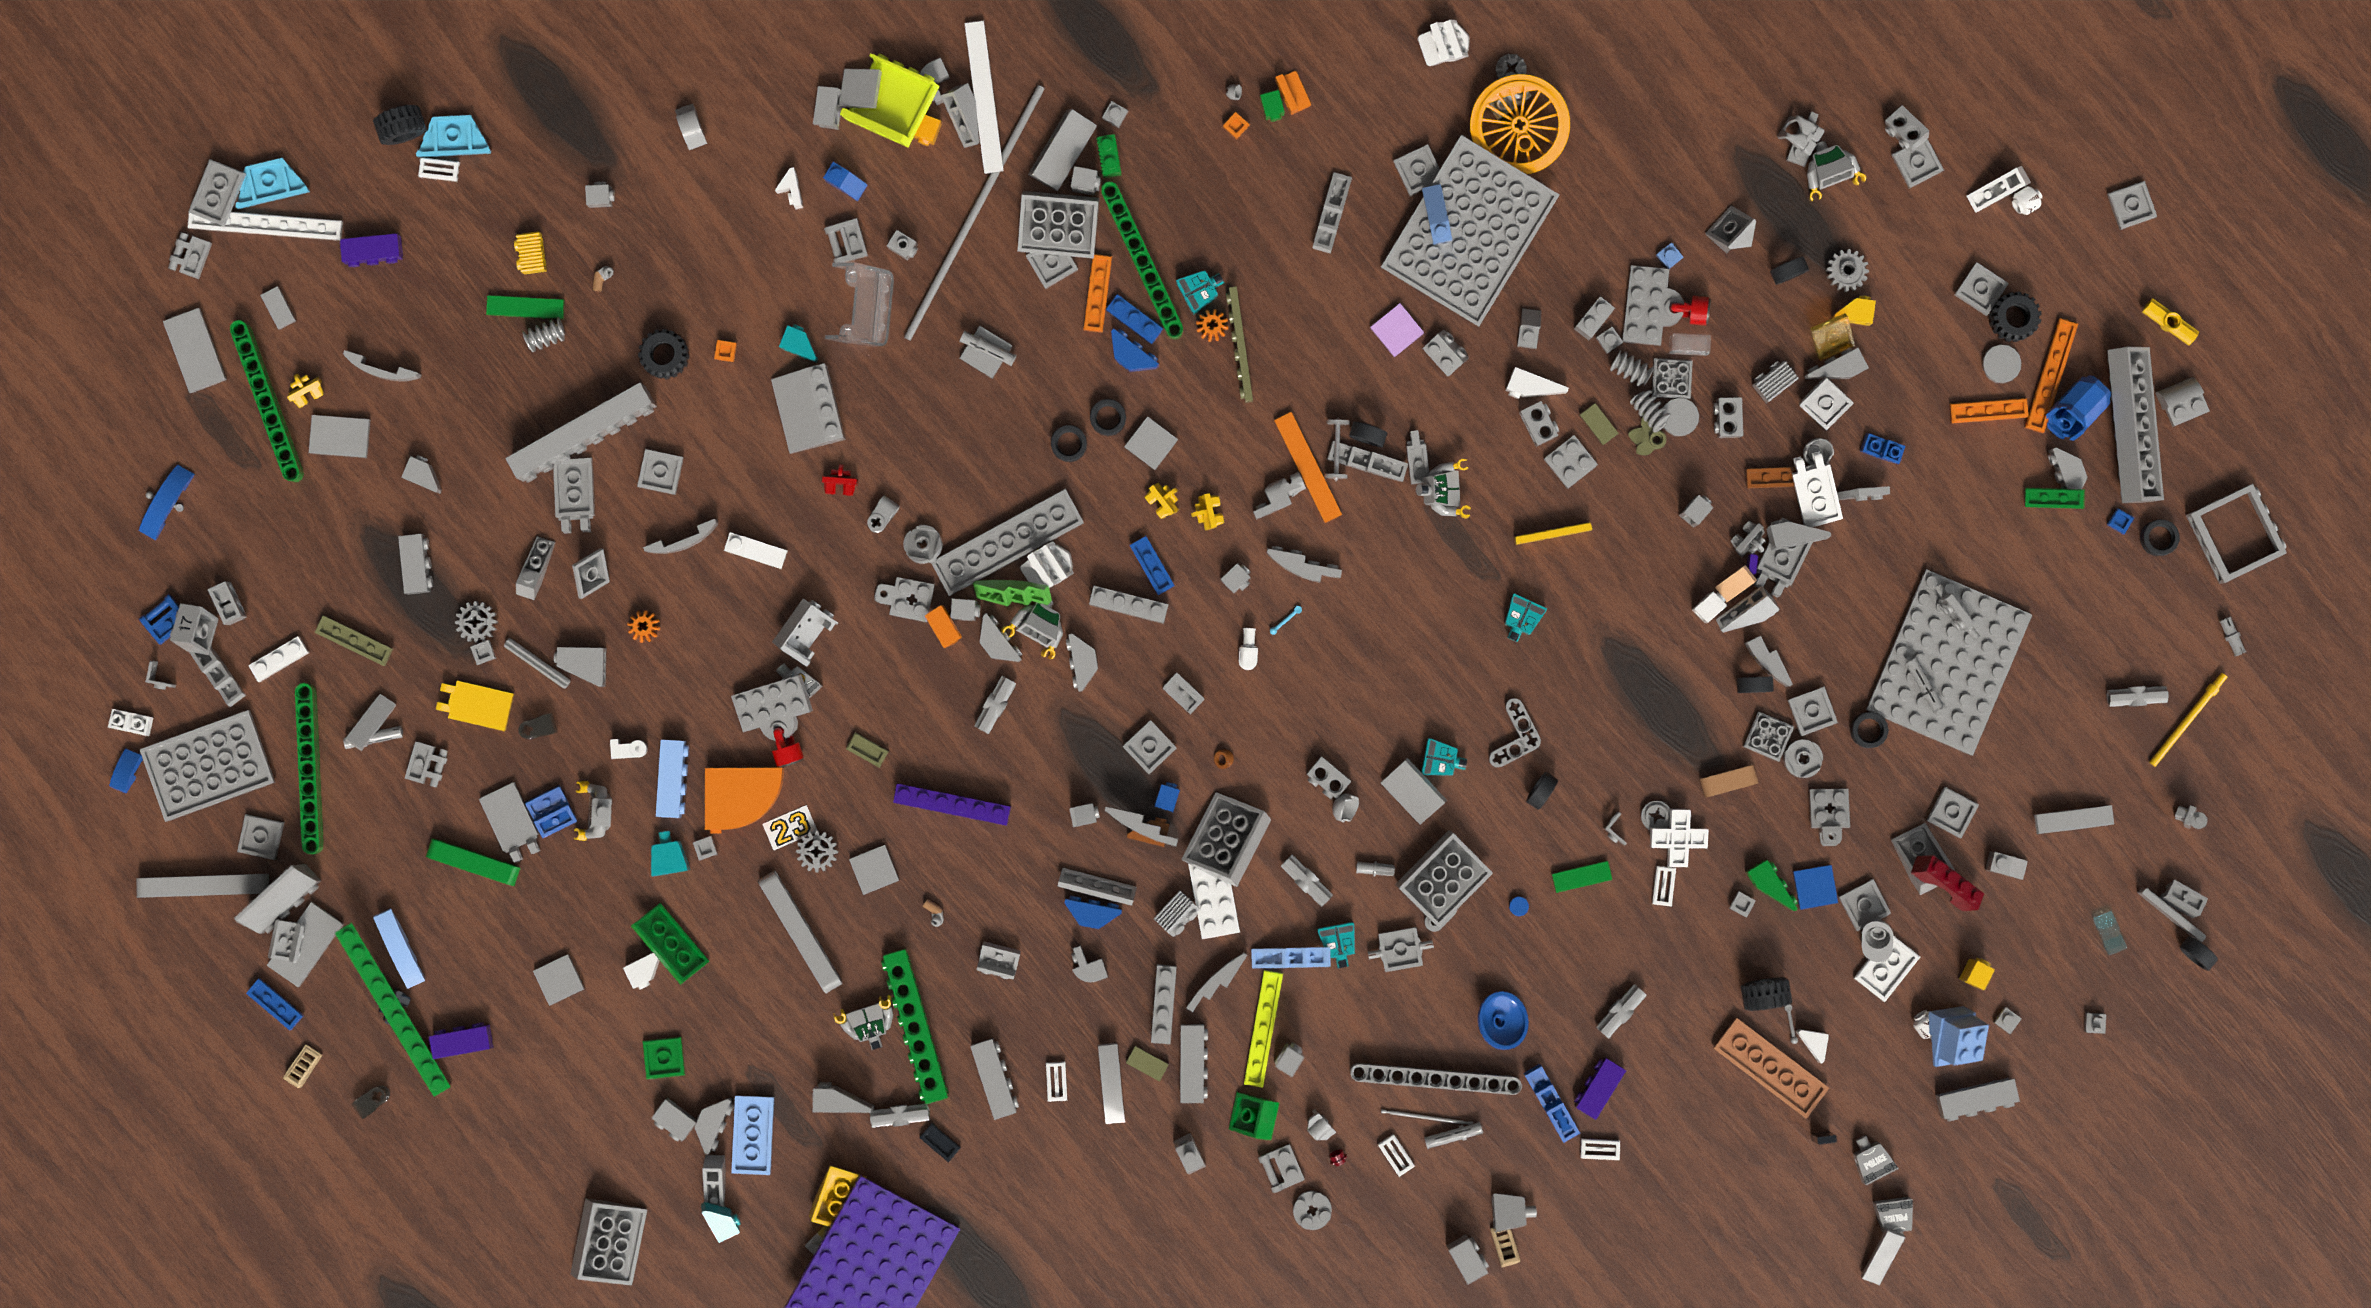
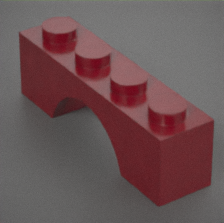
M1934 855L1916 857L1911 874L1923 883L1933 884L1946 890L1951 895L1949 902L1961 911L1979 910L1985 893Z

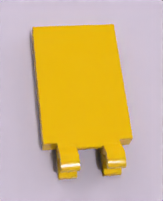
M457 681L456 686L441 684L440 691L451 693L448 704L437 702L436 710L449 712L448 718L506 731L514 697L513 693Z

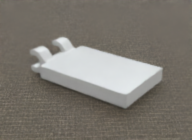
M1819 451L1812 453L1814 464L1805 467L1801 456L1793 458L1797 472L1792 473L1803 524L1808 527H1816L1843 519L1831 466L1829 463L1824 464L1822 454Z

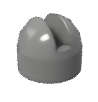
M1236 84L1229 85L1227 87V97L1232 100H1239L1242 95L1241 86Z

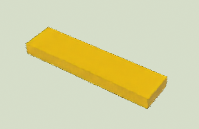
M1589 522L1520 535L1514 538L1515 545L1587 532L1592 530V525Z

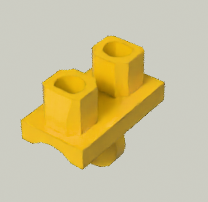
M295 374V381L290 385L292 389L297 386L299 388L289 392L287 398L290 402L293 401L301 408L308 403L304 395L305 393L310 391L314 399L324 395L321 379L317 377L304 384V382L310 380L308 375L301 378L299 374Z
M1159 483L1149 488L1150 491L1145 495V499L1150 504L1157 500L1162 506L1156 510V513L1161 519L1179 510L1175 505L1178 498L1174 495L1178 491L1177 488L1171 490L1168 485L1162 488Z
M1210 493L1199 496V504H1195L1196 512L1191 513V517H1197L1198 523H1203L1205 530H1211L1224 523L1222 513L1214 514L1213 507L1220 506L1219 496H1210Z

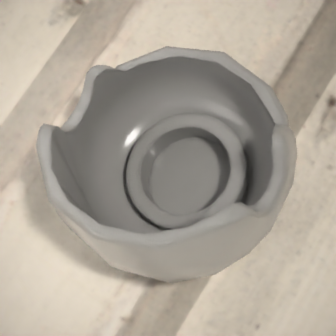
M1816 438L1810 440L1803 450L1805 462L1813 465L1812 453L1819 451L1822 454L1824 464L1829 463L1834 455L1833 445L1827 439Z
M1347 793L1340 795L1332 805V814L1335 819L1343 823L1351 821L1358 809L1359 798Z

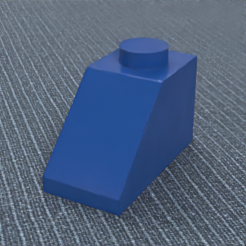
M835 162L831 164L823 177L825 182L856 201L860 199L868 186Z

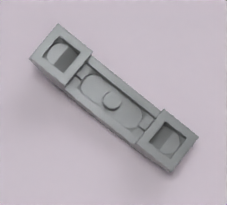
M345 350L343 352L344 356L352 364L373 376L391 381H411L421 378V374L399 367L397 374L365 365L366 357Z
M716 519L710 520L697 526L699 534L669 546H665L664 541L661 540L643 547L644 551L667 554L685 550L705 539L719 523Z

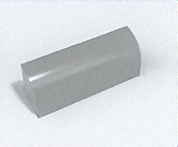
M1067 109L1028 175L1047 187L1058 191L1097 125L1073 109Z

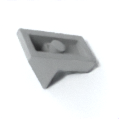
M1522 308L1517 347L1537 349L1539 329L1541 328V311Z

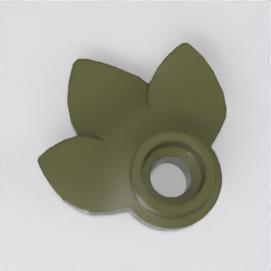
M1643 417L1641 419V428L1632 430L1628 433V436L1632 442L1638 445L1636 453L1645 456L1651 454L1654 449L1662 448L1666 444V435L1662 431L1653 432V427H1649L1648 422H1645ZM1655 436L1660 438L1659 443L1653 441Z

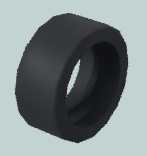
M1799 257L1772 269L1770 273L1775 285H1778L1808 272L1809 267L1805 258Z
M1100 400L1091 409V425L1101 435H1116L1125 426V410L1115 400ZM1106 406L1115 408L1120 417L1118 424L1110 429L1101 427L1097 422V413Z
M1354 421L1349 437L1372 446L1383 447L1388 433L1375 426Z
M1065 425L1059 427L1054 432L1051 438V448L1058 459L1064 462H1074L1084 455L1087 449V440L1080 428L1074 425ZM1067 432L1076 434L1080 439V448L1072 455H1066L1058 448L1060 436Z
M2158 519L2149 522L2143 527L2140 534V542L2143 549L2153 556H2164L2172 553L2180 541L2177 527L2167 520ZM2164 527L2170 532L2171 541L2166 548L2157 549L2150 544L2149 534L2153 528Z
M1772 676L1737 678V693L1774 691Z
M1874 712L1859 714L1854 718L1850 726V734L1853 741L1864 748L1880 746L1887 739L1889 732L1888 724L1884 717ZM1865 719H1873L1880 726V735L1874 741H1865L1858 733L1859 724Z
M1544 772L1534 785L1526 802L1539 810L1552 794L1558 779L1548 772Z
M2188 936L2180 946V950L2191 961L2206 971H2209L2218 961L2217 956L2208 947L2191 936Z

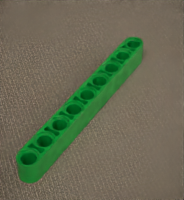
M1106 182L1102 186L1101 192L1107 208L1167 336L1174 340L1179 339L1183 334V326L1118 186L1113 182ZM1111 187L1116 192L1113 196H1107L1105 190ZM1121 205L1124 209L1118 214L1113 211V207ZM1129 222L1132 225L1131 229L1128 231L1122 230V223ZM1132 239H1137L1140 242L1137 248L1129 246V242ZM1144 256L1148 259V262L1145 265H1139L1137 259ZM1147 274H1154L1156 277L1155 281L1152 283L1145 280ZM1161 291L1164 297L1161 300H1156L1153 297L1154 292ZM1164 308H1169L1172 314L1169 317H1164L1161 311ZM1173 325H1177L1180 328V332L1176 335L1169 332V328Z
M234 321L230 325V332L281 473L286 480L299 482L302 480L304 472L252 328L243 321ZM243 325L245 330L242 334L238 335L237 329ZM250 343L251 349L245 353L244 346ZM253 361H256L258 364L255 370L250 369ZM263 379V380H264V385H263V387L258 388V387H257V382H258V380ZM266 397H270L271 400L268 406L263 404V400ZM272 415L277 416V421L274 424L270 423ZM282 432L284 438L281 442H277L276 436ZM289 450L290 457L284 460L283 453ZM295 468L297 474L294 478H291L289 472Z
M302 683L295 689L302 849L305 853L317 854L322 851L324 846L317 691L312 684ZM305 687H308L310 691L307 697L302 695V690ZM306 706L310 708L308 716L303 714V709ZM307 725L311 727V733L308 736L304 733V728ZM308 744L312 747V752L309 755L305 753V747ZM309 763L313 766V771L310 774L305 769ZM308 783H312L314 786V790L311 793L306 789ZM309 802L315 805L313 812H309L307 809ZM310 821H313L316 825L313 832L308 829ZM312 840L317 845L314 851L309 848V843Z

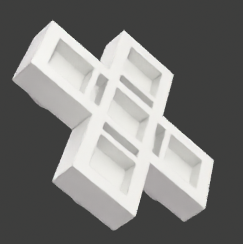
M1670 809L1669 828H1650V847L1668 848L1667 866L1688 867L1689 848H1708L1709 829L1690 828V809Z

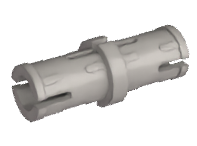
M2228 617L2219 621L2226 635L2225 640L2229 642L2234 656L2245 653L2246 650L2239 637L2241 634L2237 632L2232 618Z

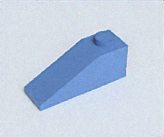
M1441 184L1422 188L1433 245L1452 241Z

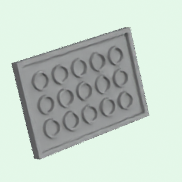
M250 710L140 749L165 822L276 783Z

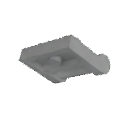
M857 218L824 228L831 243L835 257V266L868 256ZM837 231H841L847 251L845 256L841 254L835 233Z
M1290 1144L1258 1157L1270 1180L1273 1193H1277L1305 1180ZM1271 1158H1275L1284 1182L1280 1184L1269 1161Z

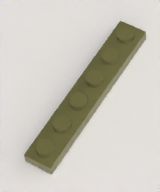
M1230 287L1229 293H1226L1227 305L1231 304L1232 312H1228L1229 321L1234 323L1235 329L1231 331L1232 341L1237 343L1234 356L1235 361H1239L1240 368L1237 369L1238 380H1242L1243 387L1239 388L1240 397L1245 399V403L1253 402L1237 287Z

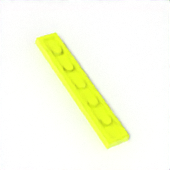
M1264 970L1244 1080L1245 1085L1263 1088L1283 973Z

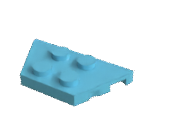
M471 115L432 117L429 129L425 132L420 149L417 150L416 156L491 154V149Z
M283 158L250 165L244 169L246 176L240 188L236 208L241 209L310 192V190Z

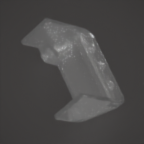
M856 262L832 263V267L846 270L845 280L849 286L855 287L852 324L843 325L839 335H825V339L847 344L884 346L888 341L894 285L893 274L889 270Z

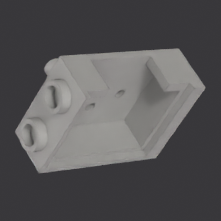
M803 598L772 643L805 666H808L810 659L815 654L809 649L824 627L831 631L838 622L832 619L834 615L828 610L824 609V611H821V606L815 601L811 600L809 603Z

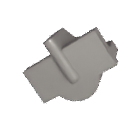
M1314 1109L1312 1111L1314 1115L1308 1119L1307 1131L1315 1140H1328L1336 1131L1328 1123L1326 1117L1320 1115Z

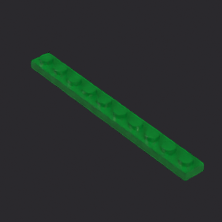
M352 922L334 932L432 1095L435 1097L450 1088L449 1082L435 1059H433L432 1054Z

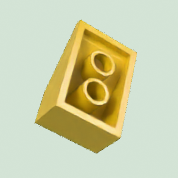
M830 1166L814 1199L809 1213L810 1220L830 1227L858 1179L859 1174Z

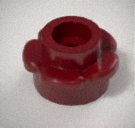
M1342 1149L1333 1151L1329 1155L1330 1164H1335V1166L1344 1164L1347 1154Z

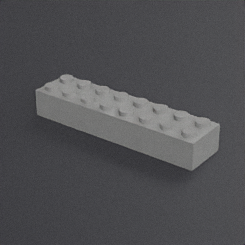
M2124 347L2108 350L2109 380L2112 390L2111 400L2113 402V420L2115 422V439L2119 465L2118 476L2120 478L2122 503H2145L2164 500L2150 347Z
M638 383L505 459L517 479L523 482H530L537 478L536 474L552 470L554 463H563L570 459V455L584 452L587 450L586 446L591 443L594 445L604 440L603 437L609 433L610 435L616 434L621 430L620 427L625 424L627 426L637 422L636 418L653 413V409L657 406L646 386Z

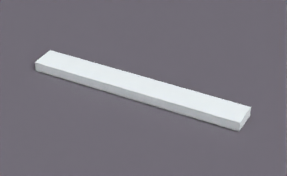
M984 21L965 23L984 173L1001 172L1004 170Z
M231 212L225 227L189 213L188 228L340 241L342 239L343 221Z

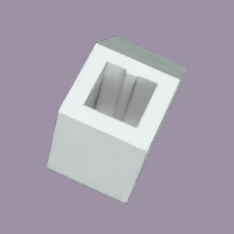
M1712 592L1707 594L1692 611L1704 623H1708L1727 606L1724 603L1726 600L1721 594Z

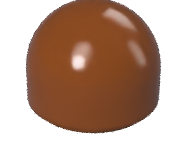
M1222 749L1215 753L1214 762L1218 768L1226 769L1233 764L1234 756L1231 751ZM1220 755H1223L1225 757V764L1220 763Z

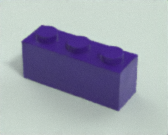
M398 234L340 239L342 263L348 265V267H359L360 263L378 265L380 261H386L389 264L397 263L398 260L403 259L402 240Z
M483 1022L472 1024V1028L465 1029V1026L455 1027L453 1032L446 1033V1029L434 1031V1035L429 1036L433 1059L494 1048L490 1025L484 1026Z
M1605 1057L1603 1060L1599 1059L1596 1063L1594 1075L1587 1078L1584 1083L1586 1088L1583 1093L1579 1092L1574 1100L1577 1109L1595 1120L1626 1072L1625 1069Z

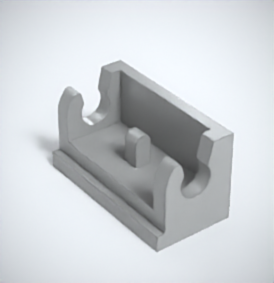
M818 86L813 119L814 125L839 130L840 112L842 109L839 106L841 96L839 88Z
M1178 673L1163 687L1189 714L1205 700Z
M2176 880L2166 885L2165 888L2167 890L2161 894V900L2191 918L2201 915L2208 898Z

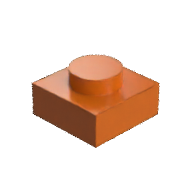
M1235 112L1223 125V128L1237 140L1250 124Z
M717 340L714 359L734 362L737 343Z

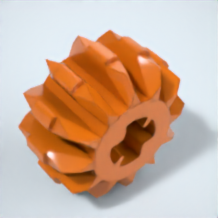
M1216 309L1213 310V315H1210L1209 310H1206L1207 317L1200 314L1199 317L1203 321H1196V325L1203 326L1197 329V333L1204 331L1201 338L1204 339L1208 335V342L1212 341V336L1215 337L1216 341H1219L1218 334L1225 337V333L1222 330H1228V326L1222 325L1227 323L1228 319L1221 320L1224 315L1222 312L1216 316ZM1211 321H1214L1218 327L1210 330V326L1207 327V324H1211Z
M647 610L643 612V616L640 611H637L638 618L633 615L630 617L634 623H627L628 626L633 627L628 633H635L633 635L634 640L640 636L639 641L641 643L644 642L645 637L648 642H651L650 635L656 638L658 635L654 630L659 631L661 629L655 626L660 620H653L655 614L649 615ZM647 622L648 625L646 626L648 627V629L640 630V628H642L640 624Z

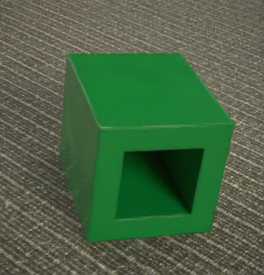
M1279 90L1260 95L1265 119H1270L1271 122L1282 119L1281 116H1284L1285 111Z

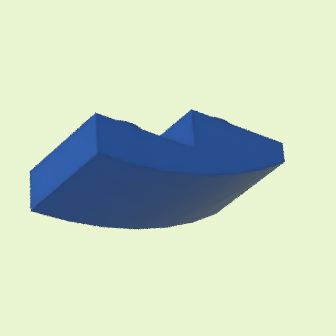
M1866 433L1860 452L1888 462L1900 464L1905 446Z
M125 749L114 769L109 786L127 793L136 779L134 773L143 761L142 755Z

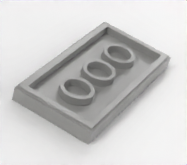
M200 308L163 321L189 393H194L227 380Z
M314 902L309 904L297 922L304 925L305 936L300 945L301 955L297 959V963L271 959L267 964L268 967L297 987L302 985L335 938L334 932L341 929L344 925Z

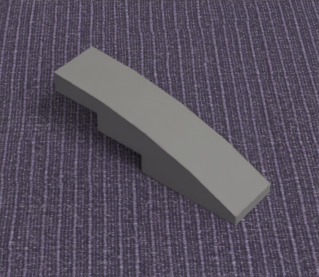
M1333 173L1312 249L1331 254L1352 177Z
M1332 441L1327 460L1334 462L1335 441ZM1340 443L1339 464L1403 482L1408 463Z
M210 647L208 655L189 652L200 670L206 674L213 687L219 691L228 706H233L246 696L212 647Z
M2112 805L2034 815L2037 834L2114 824Z
M1105 807L1107 813L1137 833L1162 843L1177 846V838L1159 835L1161 827L1142 823L1144 815Z
M1243 952L1213 974L1197 991L1186 1008L1193 1012L1203 996L1210 1000L1220 984L1227 988L1247 957V954Z
M1117 1043L1098 1044L1106 1124L1125 1122Z

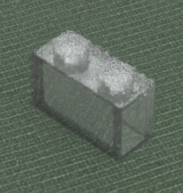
M1674 333L1670 336L1669 354L1701 356L1710 354V334L1708 336L1706 334L1699 336V334L1688 335L1686 333L1684 335L1682 333L1680 335L1679 333Z

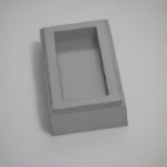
M278 286L260 295L279 330L296 321Z

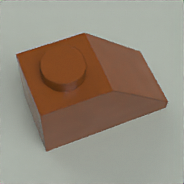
M1156 817L1155 821L1150 820L1145 823L1161 827L1159 835L1167 836L1170 824H1166V819ZM1134 830L1127 834V838L1162 847L1165 845V843L1151 839Z

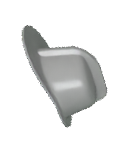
M1881 918L1867 923L1862 931V951L1866 958L1871 961L1883 962L1889 959L1893 951V930Z

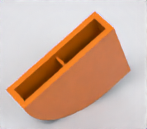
M705 768V830H710L711 834L722 833V830L747 826L763 817L772 808L780 794L784 780V768Z

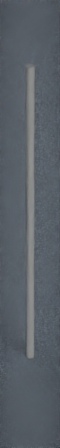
M1037 86L1001 154L1003 166L1044 91L1042 86ZM1000 172L990 174L904 338L911 341Z

